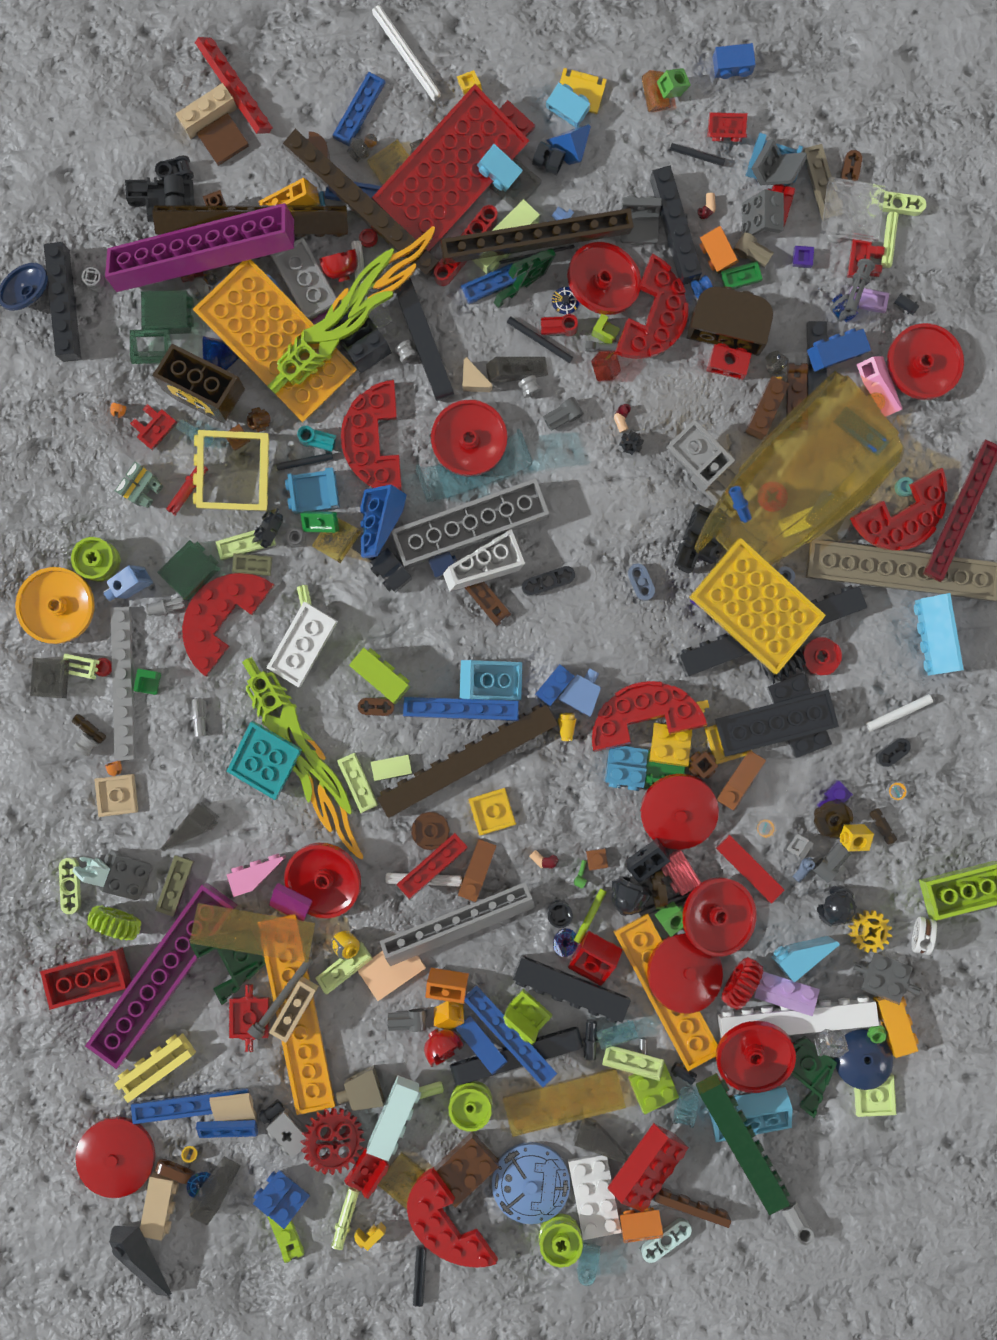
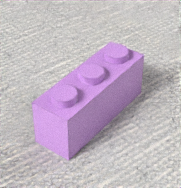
M763 972L754 998L813 1016L820 989Z

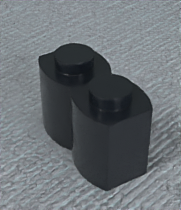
M388 548L370 562L372 564L370 569L377 577L381 575L385 580L382 584L389 592L393 590L396 593L413 579Z

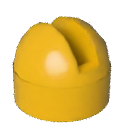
M193 1146L185 1147L181 1153L183 1161L187 1163L195 1161L198 1156V1152ZM190 1149H192L193 1153L191 1155L190 1160H188L187 1156L189 1154Z

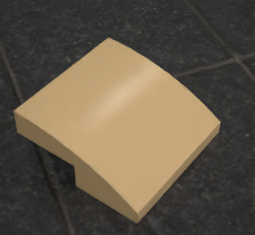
M249 1093L210 1098V1106L215 1121L256 1120L257 1122V1113L253 1108V1099Z

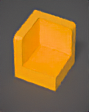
M446 1001L434 1008V1027L451 1030L464 1023L463 1004Z

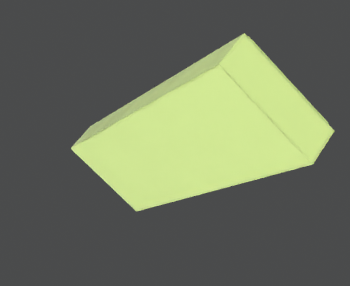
M255 530L216 541L220 560L233 558V553L247 554L264 549L260 545V541L252 543ZM275 538L271 543V546L276 545Z
M356 753L337 760L360 813L378 806L379 804Z
M360 942V948L356 956L348 960L338 959L315 979L323 992L329 994L372 960L373 957L364 943Z
M607 1044L602 1065L660 1081L664 1060Z

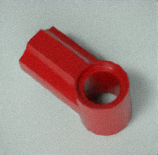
M566 314L562 317H541V335L564 334L566 336H573L578 331V320L573 314ZM567 322L574 323L572 328H567L564 325Z

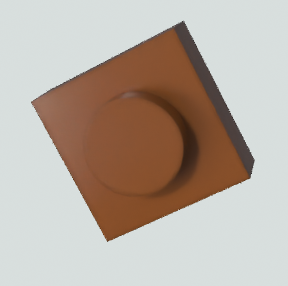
M240 424L229 430L232 432H245ZM226 438L234 451L250 442V439Z
M605 848L586 851L589 871L608 868Z

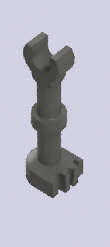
M586 341L585 352L612 351V353H615L618 342L610 344Z

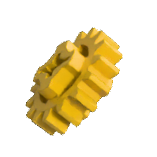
M864 910V915L856 913L858 918L852 920L854 922L853 925H848L852 929V932L848 933V935L854 937L851 942L857 944L858 949L861 950L864 947V951L869 953L871 948L872 952L877 953V947L883 950V943L889 945L886 939L887 937H892L888 933V930H891L892 927L886 925L889 920L886 918L882 919L884 916L882 913L877 914L875 910H871L870 913ZM872 918L876 919L877 921L871 923L867 919ZM869 928H872V929H871V932H872L871 935L868 934V933H869V930H868ZM871 940L873 943L866 944L863 941Z

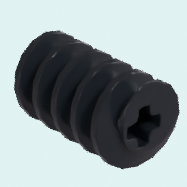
M798 648L778 674L772 673L764 664H762L767 678L774 684L775 677L781 681L782 674L788 678L789 671L795 675L796 668H798L802 672L806 661L803 653Z

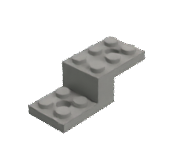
M695 419L666 447L693 474L690 480L728 518L731 519L737 513V510L733 508L732 498L726 494L727 488L740 486L743 496L748 502L758 493L732 466L735 459ZM691 442L698 444L699 450L697 452H692L689 449Z

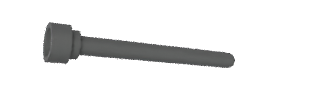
M307 957L259 1023L256 1022L251 1025L248 1033L252 1037L261 1040L265 1034V1026L313 962L312 958Z

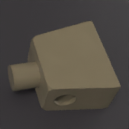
M374 1065L346 1079L344 1083L345 1090L336 1093L338 1103L342 1104L349 1101L353 1111L382 1107L385 1103Z

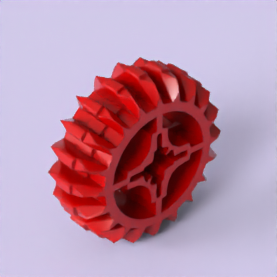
M749 957L742 959L725 983L726 985L722 992L723 1002L736 1010L745 1006L760 984L763 966Z

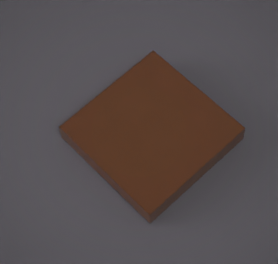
M228 113L197 132L199 139L218 166L249 147L248 142Z

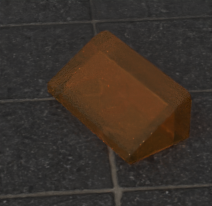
M649 70L642 76L648 112L671 108L670 99L663 98L657 84L658 79L664 72Z

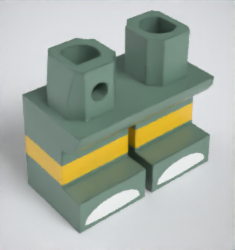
M134 462L125 476L139 484L140 487L124 477L114 491L137 506L141 505L149 508L153 500L147 496L148 492L151 489L158 494L162 490L163 485L157 480L156 476L137 462Z

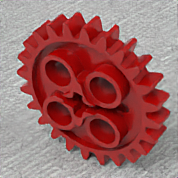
M332 1107L330 1113L325 1108L324 1115L317 1112L318 1118L316 1120L312 1117L310 1118L313 1124L305 1125L309 1130L308 1132H302L306 1139L302 1140L301 1143L306 1145V1147L301 1149V1151L307 1153L304 1159L306 1161L310 1160L308 1165L311 1167L315 1166L317 1172L322 1168V1173L326 1175L329 1169V1173L334 1175L336 1169L341 1174L342 1167L349 1170L348 1163L355 1164L354 1156L360 1157L357 1151L362 1150L363 1147L359 1143L365 1141V1139L359 1135L363 1134L364 1130L358 1129L362 1124L359 1121L355 1122L357 1117L351 1116V1112L348 1110L344 1113V1109L339 1108L337 1112L336 1108ZM346 1126L345 1133L340 1135V1128ZM327 1127L326 1134L320 1136L321 1129ZM349 1138V1141H348V1142L340 1141V1140H346V1139ZM345 1146V1152L339 1155V1149ZM326 1147V1153L323 1156H319L320 1150Z

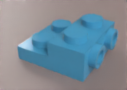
M627 746L610 748L605 774V782L609 783V787L620 788V785H627L628 790L639 791L640 787L644 788L648 749Z

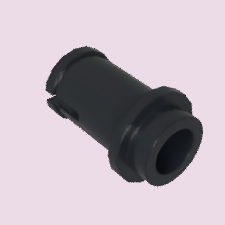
M903 293L894 302V304L907 311L908 315L911 314L912 316L919 308L917 301L913 302Z
M675 1062L671 1068V1073H673L674 1077L678 1076L690 1085L697 1078V1074L691 1070L687 1071L682 1062Z
M277 1099L265 1110L262 1109L258 1116L264 1124L271 1123V1119L285 1108Z

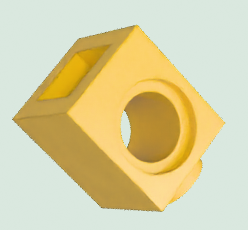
M865 824L844 825L840 834V842L848 851H870L874 833Z

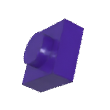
M795 246L792 267L812 268L814 247Z

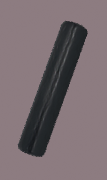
M418 1245L416 1248L413 1306L422 1307L424 1303L427 1248L424 1245Z

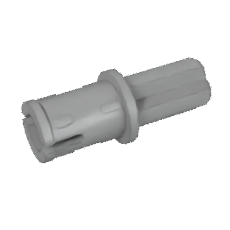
M181 597L171 600L162 599L161 602L146 604V613L148 616L160 613L168 614L169 611L184 609L185 601Z
M192 699L193 718L191 720H193L194 737L207 736L205 718L207 716H204L203 699Z

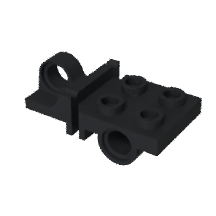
M178 175L165 176L164 180H157V177H154V182L150 181V177H147V180H125L128 204L132 207L146 205L148 222H153L152 211L154 205H195L193 180H183Z
M696 504L682 539L684 542L680 543L677 548L679 552L674 565L678 566V569L685 573H691L698 558L710 564L715 563L720 557L717 554L722 552L721 546L730 535L731 527H729L731 519L700 504Z

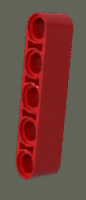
M484 206L460 236L475 234L473 232L475 229H481L482 232L492 231L498 222V211L495 206ZM488 214L494 216L492 219L485 218ZM442 258L434 269L436 283L439 286L450 284L467 261L444 265ZM441 272H445L448 274L444 278L438 276V274Z

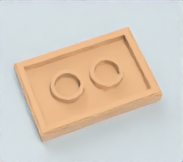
M382 950L360 968L358 973L376 1000L379 1001L426 969V966L418 955L390 966Z

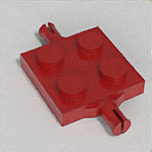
M245 984V996L231 997L229 999V1038L245 1040V1052H253V1040L255 1038L248 1033L249 1028L252 1024L259 1023L269 1009V997L253 996V984ZM268 1022V1024L265 1026L266 1030L264 1031L265 1034L262 1038H269Z

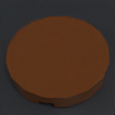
M431 811L418 816L412 824L411 830L415 843L425 850L437 849L449 838L450 832L449 824L445 817Z

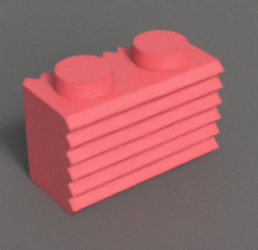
M676 850L669 855L671 862L661 869L665 877H670L672 881L670 886L675 894L679 892L683 896L698 886L701 881L683 852Z

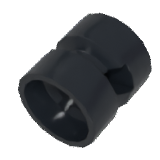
M541 141L534 154L532 165L540 169L545 167L547 172L557 176L566 152L558 148L552 149L551 145Z
M554 900L547 907L548 920L554 927L565 928L572 922L573 913L566 901Z

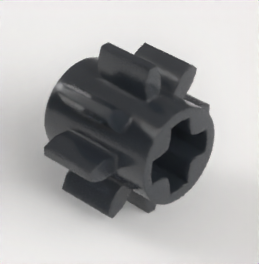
M630 430L628 435L623 433L622 440L619 443V446L623 448V452L631 455L635 451L640 452L644 442L640 437V433L633 432L632 430Z

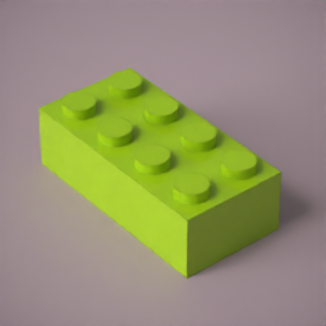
M996 861L919 880L928 917L936 921L997 905Z

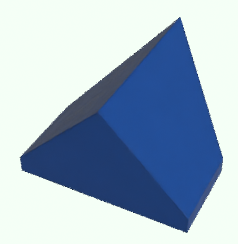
M589 124L581 126L546 141L553 149L558 148L566 152L564 161L568 165L579 163L583 158L591 126Z

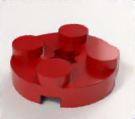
M815 638L803 648L802 653L806 661L804 666L809 673L818 676L829 675L838 668L842 661L840 647L829 638ZM820 651L827 656V658H824V662L817 658Z

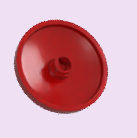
M607 242L588 243L576 251L569 263L567 278L573 295L583 306L595 313L615 315L624 312L634 303L639 295L640 289L638 288L641 283L639 269L631 256L614 244Z
M920 323L906 328L893 340L887 355V368L892 381L903 393L915 399L931 400L945 395L959 382L964 369V355L959 342L948 330L935 324Z
M461 400L450 404L437 416L431 431V444L437 460L444 468L460 476H478L493 469L502 459L507 447V430L500 414L490 405L478 400Z
M672 774L657 780L649 787L642 799L640 813L643 827L651 839L655 840L658 838L664 847L681 850L701 844L712 834L718 821L719 807L713 791L704 781L688 774Z
M319 842L302 847L291 857L285 869V887L312 900L308 915L313 917L334 918L340 916L353 906L360 894L361 875L357 864L346 851L333 844Z
M723 877L705 880L692 890L685 902L682 917L685 934L691 944L701 952L717 957L731 955L744 947L751 938L756 925V906L749 891L739 882Z
M675 934L662 940L653 950L648 962L647 978L649 987L660 1004L671 1011L690 1014L705 1009L715 1000L721 989L723 968L720 957L708 955L695 948L688 940L686 934Z
M749 1021L731 1028L721 1038L716 1049V1064L721 1077L731 1087L747 1093L766 1092L780 1086L791 1075L796 1062L795 1049L789 1035L777 1025L765 1021Z
M109 1117L100 1120L91 1126L79 1141L75 1156L77 1172L85 1186L97 1195L107 1198L128 1196L141 1188L152 1173L155 1164L153 1140L147 1130L140 1124H133L132 1119Z

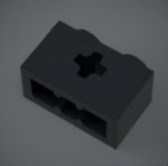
M658 838L626 859L627 870L638 883H641L671 862L669 852Z

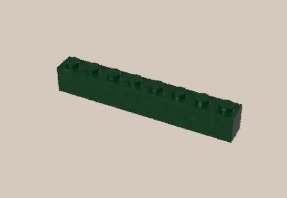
M715 1073L696 1083L700 1097L769 1216L790 1206L787 1198L790 1194L785 1184L781 1185L779 1183L782 1180L777 1170L771 1169L773 1164L769 1156L763 1155L762 1152L765 1150L760 1140L755 1141L754 1137L756 1134L752 1126L746 1125L747 1118L742 1109L738 1111L736 1098L733 1094L729 1095L727 1092L730 1089L725 1079L721 1080L718 1074Z

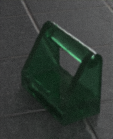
M169 329L130 330L131 364L160 363L171 346ZM136 337H164V351H138Z

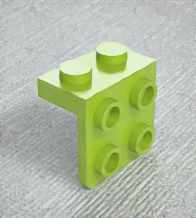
M523 988L508 1004L503 1019L510 1029H514L519 1033L523 1041L533 1045L539 1030L549 1021L552 1014Z

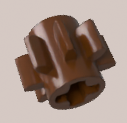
M260 407L251 409L252 412H249L247 416L248 426L252 430L257 429V432L265 431L271 422L269 413L265 409L261 410Z

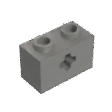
M287 1107L266 1128L270 1138L274 1141L277 1140L281 1145L282 1151L292 1158L306 1146L301 1143L302 1140L306 1139L302 1132H308V1130ZM290 1131L292 1133L288 1136L285 1135V1132L288 1133Z

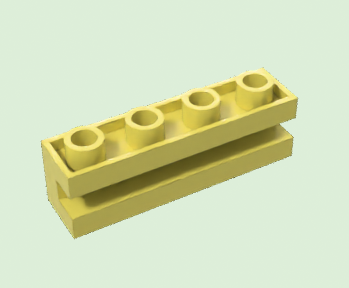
M183 1033L178 1037L174 1034L166 1040V1046L161 1048L159 1045L150 1052L151 1056L145 1060L143 1057L134 1064L135 1068L129 1071L126 1069L118 1075L119 1080L114 1084L118 1090L123 1089L125 1092L123 1097L127 1103L196 1053Z

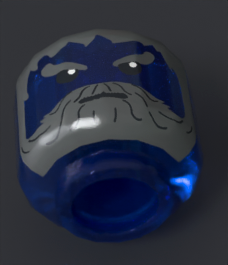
M840 293L832 300L833 304L830 310L839 322L845 321L847 323L858 315L859 305L855 315L844 313L849 294L843 296Z

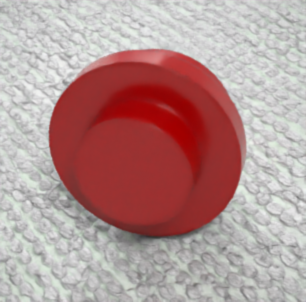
M364 229L359 234V241H361L362 246L371 248L377 244L378 236L373 229Z
M107 658L97 659L99 664H96L98 670L95 674L100 677L110 675L112 672V662Z

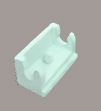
M80 857L81 861L87 862V866L84 868L74 866L72 872L84 883L104 887L110 868L99 858Z

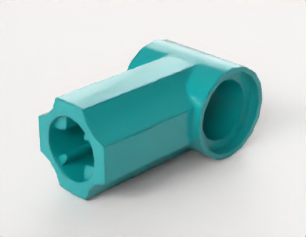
M306 425L301 426L297 431L299 442L303 446H312L329 452L333 451L336 435L315 430ZM306 432L312 435L308 440L301 438Z

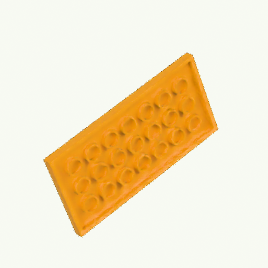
M251 259L242 261L193 308V311L266 386L280 374L277 369V361L288 351V345L292 343L293 346L295 338L298 336L300 339L304 329L314 326ZM308 344L319 354V344ZM335 348L329 360L323 361L325 364L322 367L316 368L318 371L315 374H310L301 384L295 383L292 385L288 381L275 394L302 423L357 371L337 348ZM305 352L301 355L300 359L307 360L310 354ZM290 366L287 369L288 374H293L296 371L295 366Z

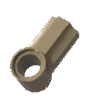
M746 232L741 235L733 248L734 253L738 257L748 258L753 262L758 261V265L765 268L774 253L759 244L752 234Z

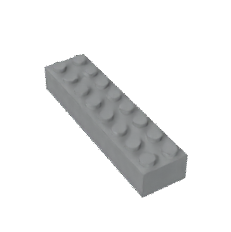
M535 478L392 530V534L405 569H408L444 553H452L500 536L510 529L514 531L549 518V512Z

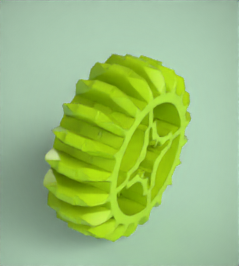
M103 905L93 907L87 921V925L96 932L113 937L114 939H124L126 941L136 939L142 924L140 919L133 916V914Z

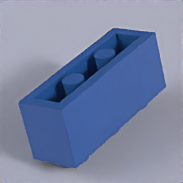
M854 328L844 332V336L840 337V334L829 337L827 342L824 339L814 342V347L807 350L814 372L871 351L864 329L856 331Z

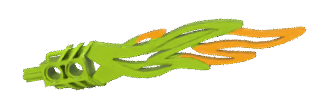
M431 227L407 248L397 253L392 248L366 266L358 275L350 290L348 288L344 289L336 298L325 319L308 329H304L301 338L299 339L297 336L294 345L292 346V343L288 345V351L277 361V369L280 374L267 387L276 394L288 381L292 385L295 383L301 384L310 374H315L318 371L316 368L322 367L325 364L323 361H327L332 357L331 355L339 341L361 328L370 312L380 304L391 299L394 296L393 291L399 288L414 273L416 264L411 265L392 277L398 270L416 260L424 252L432 240L435 227ZM422 244L420 249L417 250L412 256L394 265L379 280H377L382 271L390 263L409 254ZM400 279L398 282L391 285L390 287L381 290L377 293H374L366 298L370 289H381L393 283L394 281ZM351 309L348 315L349 319L341 326L329 331ZM357 317H359L351 326H349ZM308 344H319V354ZM307 352L310 354L307 360L300 359L303 353ZM295 366L296 371L293 374H288V367Z
M252 657L245 659L242 663L251 677L247 680L246 691L253 701V709L257 708V716L259 719L262 717L263 726L291 742L289 736L290 727L295 741L308 759L307 761L300 754L296 761L297 766L294 765L292 769L301 780L307 802H312L320 821L329 832H332L333 829L325 807L326 803L332 814L339 838L356 857L363 859L364 856L349 825L347 813L351 814L352 808L348 795L338 776L323 761L326 757L320 747L301 729L296 704L290 702L291 696L286 695L285 691L287 689L280 685L274 673L261 672ZM260 679H263L266 683L265 688L262 690L257 687V682ZM270 695L274 696L276 700L273 706L267 704V698ZM282 707L280 718L270 715L271 712ZM308 742H309L311 745H313V747H314L316 750H313V749L310 747V745L308 744ZM311 773L320 781L318 786V795L322 807L323 816L320 812L317 803L314 782ZM328 774L332 777V779H333L334 782L336 783L337 787L335 786V784L333 783V781L331 780V778L328 776ZM325 787L340 806L344 827L351 844L347 841L340 828L336 809L327 795Z

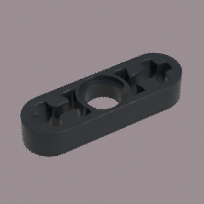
M564 566L528 578L522 584V591L527 596H534L570 584L575 578V571L570 566ZM564 570L568 573L571 572L572 575L569 577V580L561 578L559 579L561 583L557 584V577L554 573H558V576L564 574ZM551 576L554 579V584L549 587L545 586L543 583L544 577ZM536 579H540V585L543 589L539 590V586L535 587L533 592L525 589L528 582L534 585L538 583Z

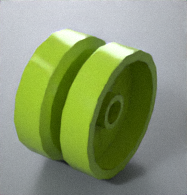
M84 538L76 543L71 553V563L77 574L92 581H107L116 575L120 568L121 559L115 546L101 538Z
M476 1080L457 1085L453 1089L448 1107L452 1123L459 1129L470 1132L483 1128L489 1122L492 1114V1094L484 1083Z
M559 1213L541 1224L539 1245L544 1260L552 1266L562 1268L574 1264L581 1256L583 1249L581 1230L576 1220L571 1216Z

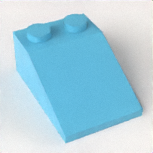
M461 660L460 699L521 700L522 662Z
M824 936L788 944L784 947L780 946L773 952L774 955L771 958L789 979L796 982L840 944L831 937Z

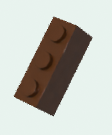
M774 376L769 379L744 433L759 440H762L767 435L789 383Z

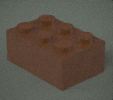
M472 1131L434 1166V1169L455 1197L452 1204L454 1208L499 1167V1159Z

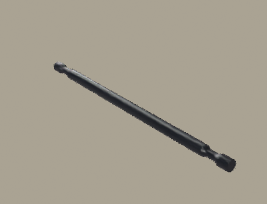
M573 244L567 247L564 246L555 248L553 250L554 252L564 251L566 249H573L575 248V246ZM539 252L500 260L499 263L504 264L523 260Z

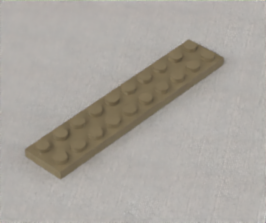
M810 540L806 578L939 595L950 593L951 596L997 601V562L953 557L943 581L939 582L923 574L932 554L903 550L891 551L871 546Z

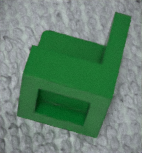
M137 669L133 691L157 695L161 673Z

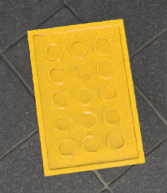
M739 538L689 596L692 601L774 674H778L826 616L742 538Z

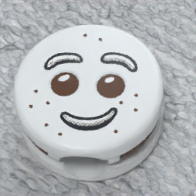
M925 917L917 918L912 935L913 952L923 953L924 955L932 954L937 936L936 920L925 919Z

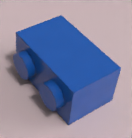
M753 43L716 47L713 54L715 78L728 79L733 76L747 77L752 75L756 65Z
M559 664L535 695L550 707L575 676Z

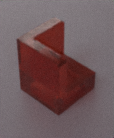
M599 351L591 360L597 381L614 380L621 372L618 357L614 354L615 351Z

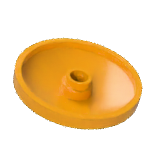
M48 567L34 572L23 582L17 593L15 609L21 627L32 638L44 643L62 644L76 639L88 628L93 618L95 602L90 586L80 575L65 568Z

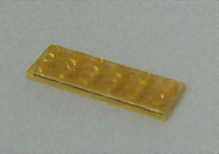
M198 903L189 943L308 963L315 923Z
M615 1068L549 1084L544 1088L538 1087L503 1096L512 1137L626 1108Z

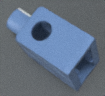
M129 565L107 581L110 588L104 591V595L109 601L115 598L127 599L153 584V581L145 567Z
M589 668L584 678L577 674L559 696L558 700L591 717L601 689L600 686L594 684L599 673Z

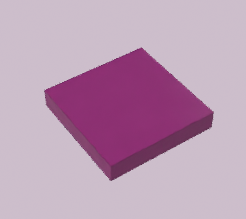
M277 883L269 906L286 915L295 914L297 920L303 923L307 917L312 900Z

